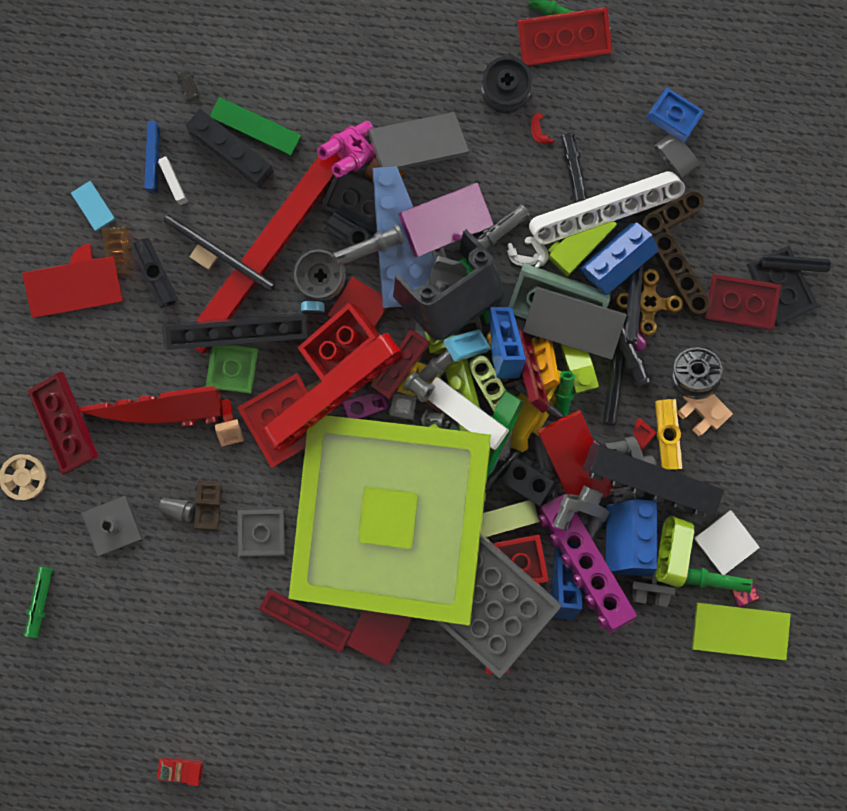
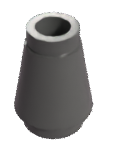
M162 498L159 504V511L182 523L185 521L190 522L195 514L196 507L189 500Z

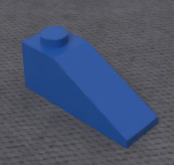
M490 307L492 359L496 377L520 378L526 358L513 308Z
M568 544L572 549L579 548L577 544ZM557 547L555 548L551 596L563 606L553 618L574 620L582 610V593L573 580L574 574L571 568H566L561 559L562 553Z

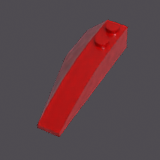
M215 386L160 393V398H157V396L139 397V401L135 402L134 399H124L116 401L114 405H111V403H101L78 407L83 414L137 424L181 423V427L194 426L195 421L204 420V424L216 423L218 418L223 417L221 393Z

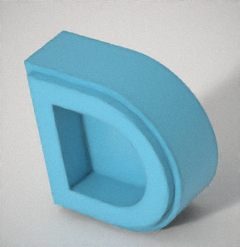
M305 301L301 303V313H325V305L319 301Z

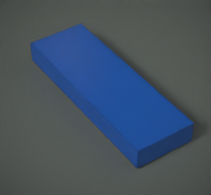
M148 121L145 166V190L148 193L154 194L158 192L160 126L156 121Z

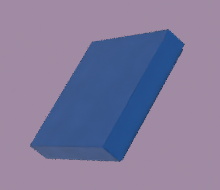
M666 87L646 119L685 143L705 111Z

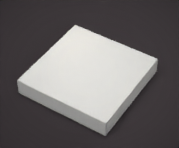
M731 510L693 538L722 575H725L760 548Z

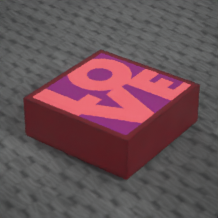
M754 583L751 584L752 590L750 594L730 590L737 607L740 608L760 599Z

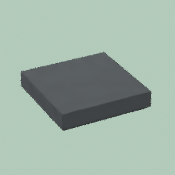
M285 509L237 510L238 557L285 556Z

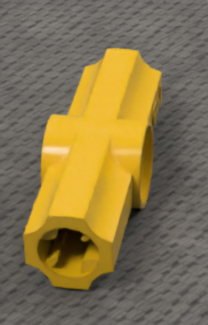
M676 399L655 401L661 467L668 470L682 469L681 432L678 428ZM665 429L672 430L674 434L672 441H667L664 438L663 432Z

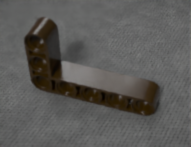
M694 191L648 214L642 221L641 226L652 234L659 250L654 256L675 293L683 300V307L686 312L693 317H697L708 310L710 302L669 230L697 214L703 207V196ZM687 200H694L697 208L692 209L688 207ZM667 211H674L677 214V219H670L666 214ZM647 221L655 222L657 230H650L646 225ZM658 241H665L668 244V250H661L658 247ZM669 261H677L680 269H671ZM682 280H687L690 283V290H684L681 287ZM693 300L701 302L702 309L700 311L693 308Z

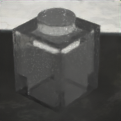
M395 393L392 400L390 417L413 421L417 396Z

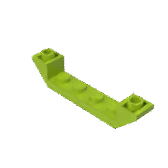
M425 331L427 340L431 342L429 346L430 353L442 354L447 350L443 343L445 340H435ZM468 359L454 361L445 368L449 386L479 407ZM458 423L460 431L470 432L460 423Z

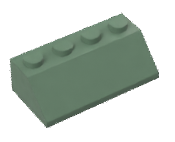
M523 263L509 307L513 308L514 315L527 319L534 297L531 293L535 292L537 287L607 308L610 301V293L605 295L598 288ZM520 287L529 289L528 294L519 291Z

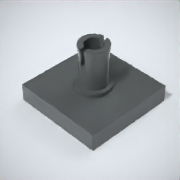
M127 496L82 512L97 556L143 539Z

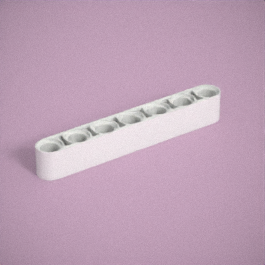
M670 171L537 216L531 220L529 229L538 243L548 244L678 199L683 195L685 185L675 173ZM567 220L565 224L560 225L563 221Z

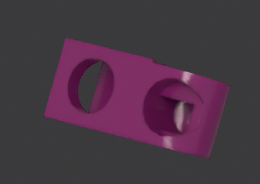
M380 392L366 394L342 403L346 418L363 419L389 409L385 396Z

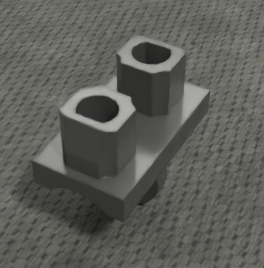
M655 573L653 576H642V579L649 580V584L630 581L629 588H633V602L646 603L647 592L652 591L656 592L654 605L668 607L671 595H675V588L656 585L658 580L655 577Z

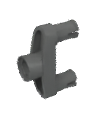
M633 436L623 438L622 441L603 444L606 448L656 465L653 456L643 457L640 446ZM631 486L623 487V489H610V495H613L610 499L613 504L633 499L643 500L645 494L642 496L631 492Z
M584 485L580 495L565 494L553 525L567 531L575 512L587 513L590 517L585 528L591 539L596 540L603 522H606L610 513L599 505L603 493Z

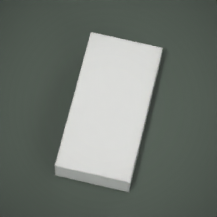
M166 156L159 159L158 162L175 200L179 205L187 203L188 201Z

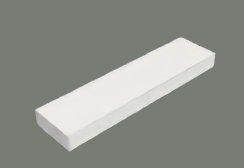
M436 377L432 382L435 385L434 391L428 400L470 432L492 434L490 447L496 450L509 430L443 380Z

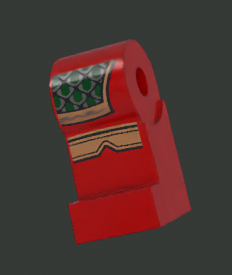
M159 758L157 779L198 786L202 780L204 761Z

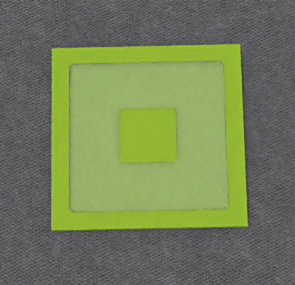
M327 415L308 429L289 599L470 625L492 434Z

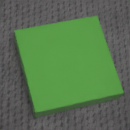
M237 345L212 346L206 387L215 386L219 390L252 394L259 349Z

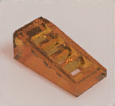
M128 226L102 228L105 257L112 256V253L123 252L122 257H115V262L124 261V266H116L118 273H130ZM111 234H121V238H111ZM111 243H122V247L111 248Z

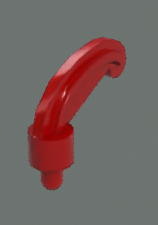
M535 114L531 120L532 137L541 144L554 143L553 139L548 138L547 135H543L541 132L539 120L543 118V114Z

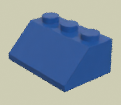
M638 223L628 224L577 269L605 295H608L659 250L651 233Z
M633 499L607 505L606 510L610 513L606 520L605 562L612 574L653 576L657 570V501Z

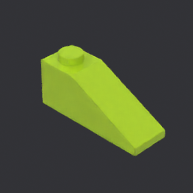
M612 221L567 237L561 243L557 240L548 250L551 252L548 259L568 277L608 236L617 224Z
M559 343L567 371L572 372L576 376L572 390L574 395L597 389L599 385L589 353Z

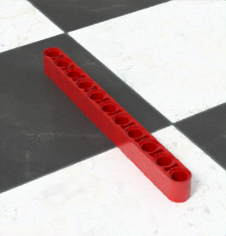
M337 153L325 160L320 157L316 159L241 260L242 263L262 276L264 275L262 272L265 273L276 259V254L279 255L290 240L289 236H293L317 204L316 200L319 201L331 185L329 182H332L335 176L331 170L332 166L342 160ZM234 269L196 321L231 319L236 312L235 309L238 310L250 294L249 291H252L257 283ZM197 347L194 349L204 354L209 347Z

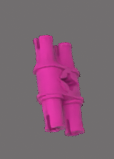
M364 121L356 127L348 126L343 132L332 135L330 141L319 146L317 149L318 156L323 160L336 153L342 159L332 166L331 170L336 177L339 178L350 171H358L362 166L370 164L376 158L372 143L369 144L364 139V137L368 136L369 129H374L369 121Z

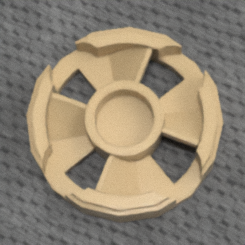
M19 454L10 457L3 464L0 470V485L7 496L15 500H29L38 496L44 489L43 486L45 479H47L45 466L39 459L30 455ZM27 459L35 463L31 470L25 468ZM8 466L16 470L13 475L5 474ZM33 479L40 481L37 488L31 484ZM17 485L20 486L18 495L12 492Z

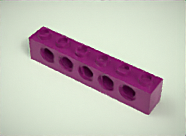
M562 495L542 505L538 513V519L542 527H547L550 532L549 538L555 548L558 547L561 551V559L566 568H571L576 586L579 589L582 588L586 594L585 600L590 609L596 611L600 627L603 630H607L610 635L634 622L637 615L577 513H574L567 531L553 525L561 508L560 503L564 496ZM573 540L578 543L579 548L572 549L568 546L567 542ZM582 560L587 561L591 568L583 569L579 562ZM599 581L603 589H594L591 582ZM603 602H612L615 609L612 611L607 610Z

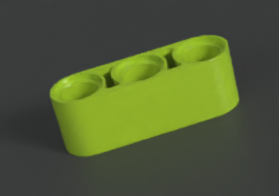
M670 516L665 520L657 559V570L655 571V577L658 581L678 588L684 585L687 579L694 535V525L674 516Z

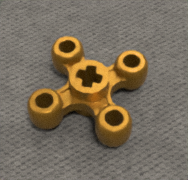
M647 269L642 273L643 292L640 301L642 319L639 323V332L645 338L653 336L657 330V325L654 322V315L657 311L664 310L669 314H677L683 309L684 305L683 300L676 295L668 298L659 297L655 288L660 277L654 269ZM647 275L652 276L653 281L647 280ZM621 292L615 297L614 306L620 311H626L628 293ZM621 298L627 301L626 305L621 304ZM651 299L653 301L652 306L646 307L644 305L645 300ZM671 302H675L677 308H673ZM644 325L650 327V332L645 331Z

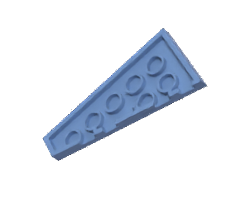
M397 166L373 168L377 232H386L393 229L394 225L397 224L405 240L404 245H394L387 248L386 252L378 250L382 307H400L401 305L393 298L395 276L399 274L415 290L421 285L427 284L435 260L431 251L414 257L398 216L399 213L413 208V205Z

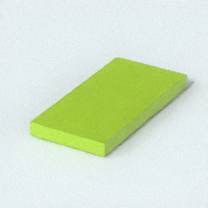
M696 602L692 649L786 660L791 614Z

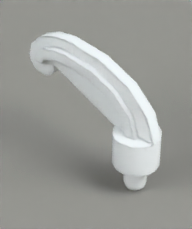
M527 237L525 243L532 244L539 255L535 267L544 266L549 257L547 248L544 244L538 243L534 237Z
M512 243L508 244L509 250L507 252L512 263L523 266V263L528 265L536 264V260L539 257L538 253L534 254L533 257L517 255L516 248H513Z

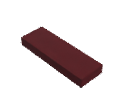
M411 329L399 345L402 351L401 356L380 372L370 386L391 400L431 342Z

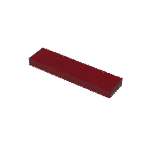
M518 328L526 358L522 374L529 401L534 407L544 413L550 409L532 338L523 332L522 329Z
M272 589L268 590L258 609L340 653L352 631Z

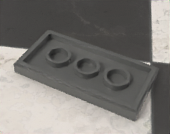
M455 112L369 129L368 132L380 167L397 166L398 170L466 156L469 153Z
M537 287L523 332L612 359L627 314Z

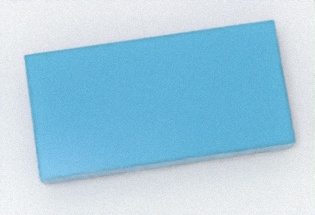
M91 181L71 192L96 232L116 220Z
M480 329L447 338L443 342L455 362L487 353L491 349Z

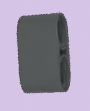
M671 134L654 145L656 153L658 155L661 154L659 157L673 173L675 172L679 179H682L699 166L696 156L688 146Z

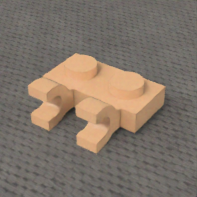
M715 394L698 400L683 396L687 403L677 411V415L682 420L694 409L703 418L692 429L697 436L702 435L710 426L717 430L733 414Z

